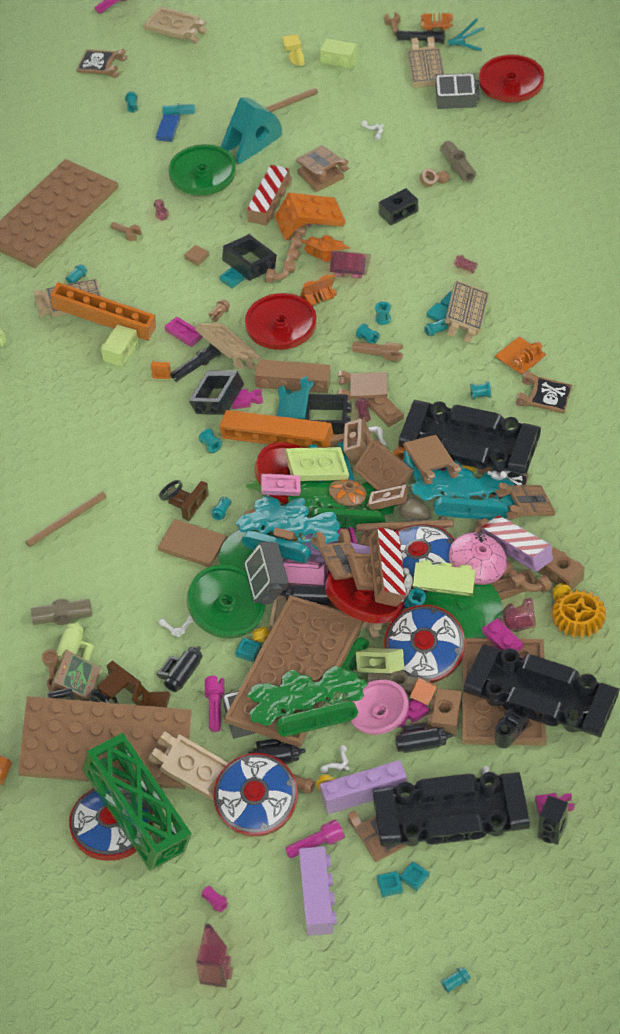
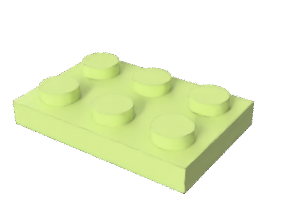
M341 447L287 448L285 451L291 475L300 476V481L348 479L349 473Z

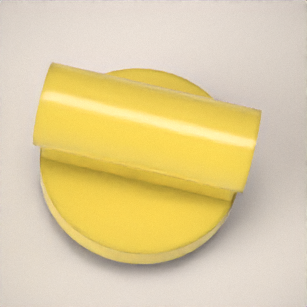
M295 48L290 51L289 60L292 64L299 66L305 64L301 48Z

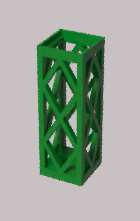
M124 733L88 750L82 771L149 871L184 853L192 833ZM107 752L106 757L98 759V756ZM118 761L125 772L113 767L112 763ZM112 774L130 782V785L113 777ZM118 787L131 793V804L127 802ZM142 799L145 800L155 816L142 810ZM142 817L159 825L160 829L142 821ZM148 831L159 836L160 842L156 844Z

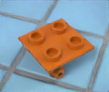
M424 13V15H421L420 25L424 27V30H433L434 27L447 30L453 27V14L441 13L440 21V13H438V21H435V13H433L432 21V13Z
M323 235L322 238L309 237V239L301 241L306 244V253L324 262L331 260V251L350 249L349 246L343 244V241L335 240L329 235Z
M336 274L331 276L325 275L320 280L306 282L302 287L300 297L306 299L312 306L319 304L320 300L325 302V300L333 299L337 295L336 290L332 289Z
M519 336L496 354L495 357L523 375L524 372L544 358L546 354L541 351L542 344L540 342L530 344Z

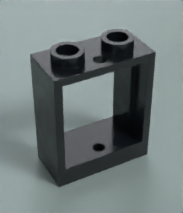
M250 234L223 246L222 260L249 281L267 273L268 268L275 269L277 254ZM251 252L259 260L250 263L242 256Z
M207 370L189 402L196 414L224 415L226 410H230L244 386V382L238 371ZM213 389H223L218 398H208Z
M309 394L305 419L302 420L331 423L334 435L343 434L345 423L351 422V416H348V413L352 411V403L348 402V395ZM311 410H343L342 420H311Z

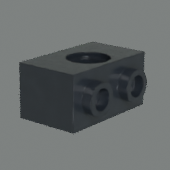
M407 188L378 202L379 215L390 226L419 212L418 198Z
M548 795L539 815V839L549 844H559L567 826L569 802Z

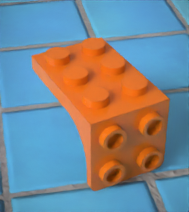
M288 192L275 214V220L284 240H289L296 229L306 224L343 227L346 223L335 198Z

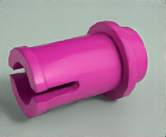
M211 886L203 889L201 897L213 906L214 911L222 912L227 908L228 902L225 896L219 895Z

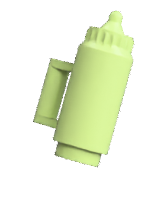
M79 622L69 624L63 632L56 651L59 657V662L56 665L57 668L65 650L77 655L79 647L84 648L82 658L87 661L90 660L94 645L82 641L83 628L79 626Z

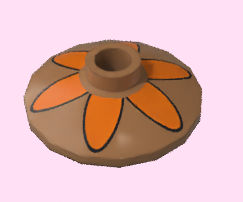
M351 479L335 480L329 487V494L332 499L345 506L360 505L365 501L367 495L365 488L357 481Z

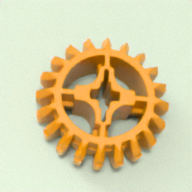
M576 589L573 593L569 590L567 594L562 593L560 598H556L555 604L552 607V618L555 627H558L559 632L564 631L565 636L572 634L573 639L576 636H580L582 639L584 635L590 638L592 633L597 634L598 629H602L606 620V609L603 601H600L599 596L593 597L592 592L587 594L585 589L582 592H578Z

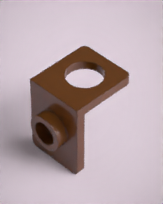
M136 683L132 701L140 706L167 708L170 693L168 691L148 692L140 683ZM139 691L142 693L141 702L138 699Z

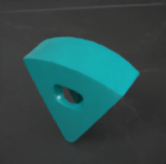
M240 97L226 130L221 148L229 151L239 145L236 162L241 164L282 136L281 123L273 113L255 100Z

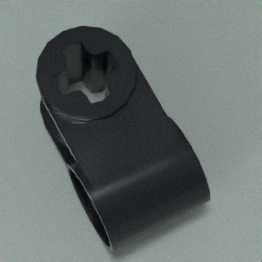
M509 708L495 727V744L500 748H509L517 737L524 732L529 723V718L526 716L522 717L515 713L514 709Z

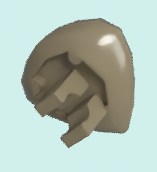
M415 497L407 498L406 503H402L400 506L399 514L407 518V522L423 521L431 518L430 511L426 505Z

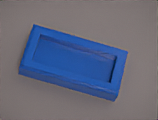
M163 114L156 134V140L172 142L180 116Z

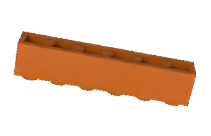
M60 282L56 284L50 295L52 308L112 329H115L117 324L137 330V337L148 341L156 329L154 314Z
M226 410L219 425L223 439L268 445L286 442L303 448H309L310 444H316L318 448H329L330 440L334 436L331 423Z

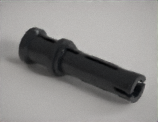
M397 30L396 33L398 41H411V39L418 38V41H426L428 43L427 37H434V42L445 44V30Z
M209 343L207 348L202 351L199 350L194 358L170 372V375L175 382H178L201 365L209 364V361L219 357L221 352Z

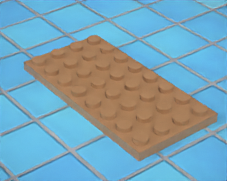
M64 159L0 220V252L36 269L119 188L118 182Z
M290 595L224 718L225 723L301 747L308 732L288 737L280 736L276 723L283 716L277 717L272 724L267 726L258 722L253 723L249 712L259 702H254L247 695L251 691L252 686L257 684L270 683L281 686L282 677L291 669L299 672V675L311 676L313 682H319L323 674L333 666L342 667L364 621L355 619L340 610ZM324 701L315 703L313 709L322 707ZM281 709L282 713H286L285 709ZM297 709V710H294V714L300 713V712H304V711H308V710H299V709Z
M27 696L18 776L90 782L82 771L87 751L124 733L161 788L186 789L185 785L159 771L161 765L148 761V758L154 748L159 749L162 753H165L167 748L156 744L164 731L174 738H177L180 734L190 739L192 710ZM107 752L98 756V759L106 757ZM118 761L112 763L113 767L125 772ZM112 774L113 777L130 785V782Z

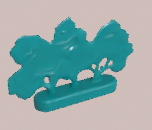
M455 460L454 463L461 467V471L457 472L459 474L458 477L451 478L447 467L445 471L440 469L432 470L435 473V478L432 479V484L427 485L424 483L417 467L413 469L416 475L422 479L412 484L413 494L419 495L425 501L431 500L434 497H441L435 500L433 506L434 512L438 516L470 519L486 518L487 520H492L499 515L506 519L508 517L507 512H509L508 506L515 505L510 494L503 496L502 499H498L497 495L495 498L491 497L489 499V495L492 492L496 493V490H500L498 486L500 483L514 486V482L509 478L496 480L491 478V475L487 474L488 472H485L481 478L477 479L473 477L472 471L463 468ZM476 495L482 497L485 500H474L470 499L469 497Z
M271 496L262 497V499L254 502V509L256 510L254 513L242 515L235 523L239 526L240 532L245 533L242 537V543L247 548L254 550L260 542H276L279 545L282 558L306 563L311 556L310 549L304 545V543L311 542V538L302 540L304 536L313 534V537H317L315 533L322 532L325 536L326 545L330 542L338 541L340 536L337 533L340 525L335 512L321 513L315 517L307 518L306 515L309 513V509L304 506V497L291 500L286 506H281L279 500ZM276 527L294 532L297 541L294 542L265 534L269 531L274 532Z

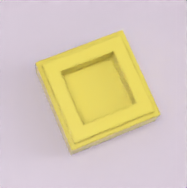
M298 34L282 37L286 51L301 48Z

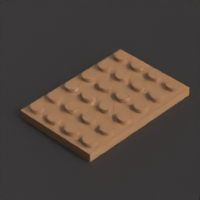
M465 638L463 687L481 646L487 644L495 647L489 639ZM519 639L523 643V649L518 652L519 657L524 658L526 654H531L544 658V639ZM463 692L462 744L496 745L494 742L495 727L504 717L507 710L502 705L491 706L486 702V699ZM529 719L526 729L517 737L512 745L546 746L545 724Z

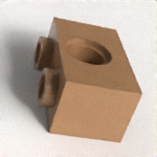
M362 418L345 423L343 451L351 463L355 465L371 442V431Z
M553 547V560L538 570V573L542 576L545 575L556 585L564 583L573 590L584 580L585 567L580 562L567 556L565 552Z
M437 688L436 696H433L431 700V708H434L433 713H429L428 725H431V728H444L445 732L452 733L456 737L462 703V691Z

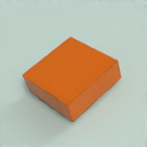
M170 362L151 363L153 379H171Z
M418 677L409 696L429 705L437 686Z

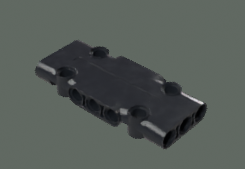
M415 399L401 431L399 447L404 448L403 444L405 442L437 435L452 460L458 461L461 465L478 469L492 467L497 472L510 471L526 475L540 438L541 426L519 423L515 417L504 419L502 415L495 412L462 405H453L452 408H448L441 401L432 404Z
M487 644L481 646L463 687V692L486 699V702L491 706L502 705L505 710L512 708L515 713L522 717L526 716L531 720L549 726L561 724L569 732L582 731L599 738L603 734L620 690L618 687L603 682L598 683L596 677L592 674L580 676L579 672L572 667L531 654H526L522 658L519 657V653L515 649L508 648L501 651V649Z
M485 772L479 778H476L474 774H460L421 779L415 785L410 782H401L394 788L373 789V800L381 847L400 844L413 847L417 846L420 842L435 845L477 840L485 837L487 834L500 836L508 831L530 829L529 814L520 772L496 775L493 772ZM486 783H491V784H493L494 786L488 787V786H486L485 784H486ZM408 793L410 796L404 797L401 794ZM498 821L501 825H494L492 822ZM414 831V832H416L417 834H416V835H409L408 832Z

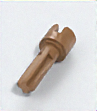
M353 342L352 345L353 352L381 355L385 360L401 361L403 356L401 352H398L403 349V344L387 342L385 345Z

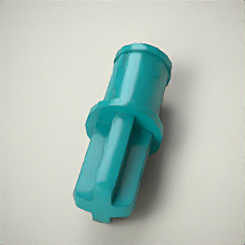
M177 103V105H163L162 107L163 114L178 116L195 114L196 110L194 104L180 105Z

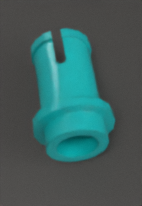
M128 92L125 95L127 110L130 113L138 110L136 102L138 97L134 92Z
M82 264L76 265L75 269L65 277L67 283H76L81 277H85L87 269Z
M445 319L432 324L429 322L424 326V331L427 336H434L435 333L447 330L448 323L443 325Z
M222 496L217 506L212 509V517L215 520L225 518L226 511L232 503L228 497L224 499V496Z
M464 967L461 969L457 968V972L441 980V984L446 992L450 993L461 984H467L471 977Z

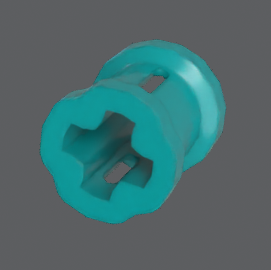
M381 301L376 304L375 311L377 315L375 316V321L379 325H387L391 322V315L389 314L391 305L388 302Z
M365 323L361 324L356 331L357 338H362L371 344H376L380 333L371 330Z
M486 381L485 384H470L473 400L484 396L491 398L489 381Z
M211 429L202 431L198 437L199 441L207 446V450L210 453L217 452L222 446V441L214 436Z
M418 588L412 589L405 600V608L408 609L424 604L426 599L425 592Z

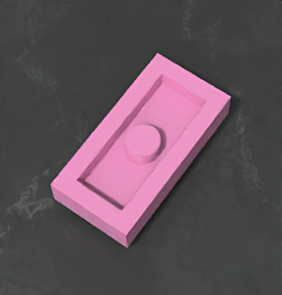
M262 474L261 494L300 496V476Z

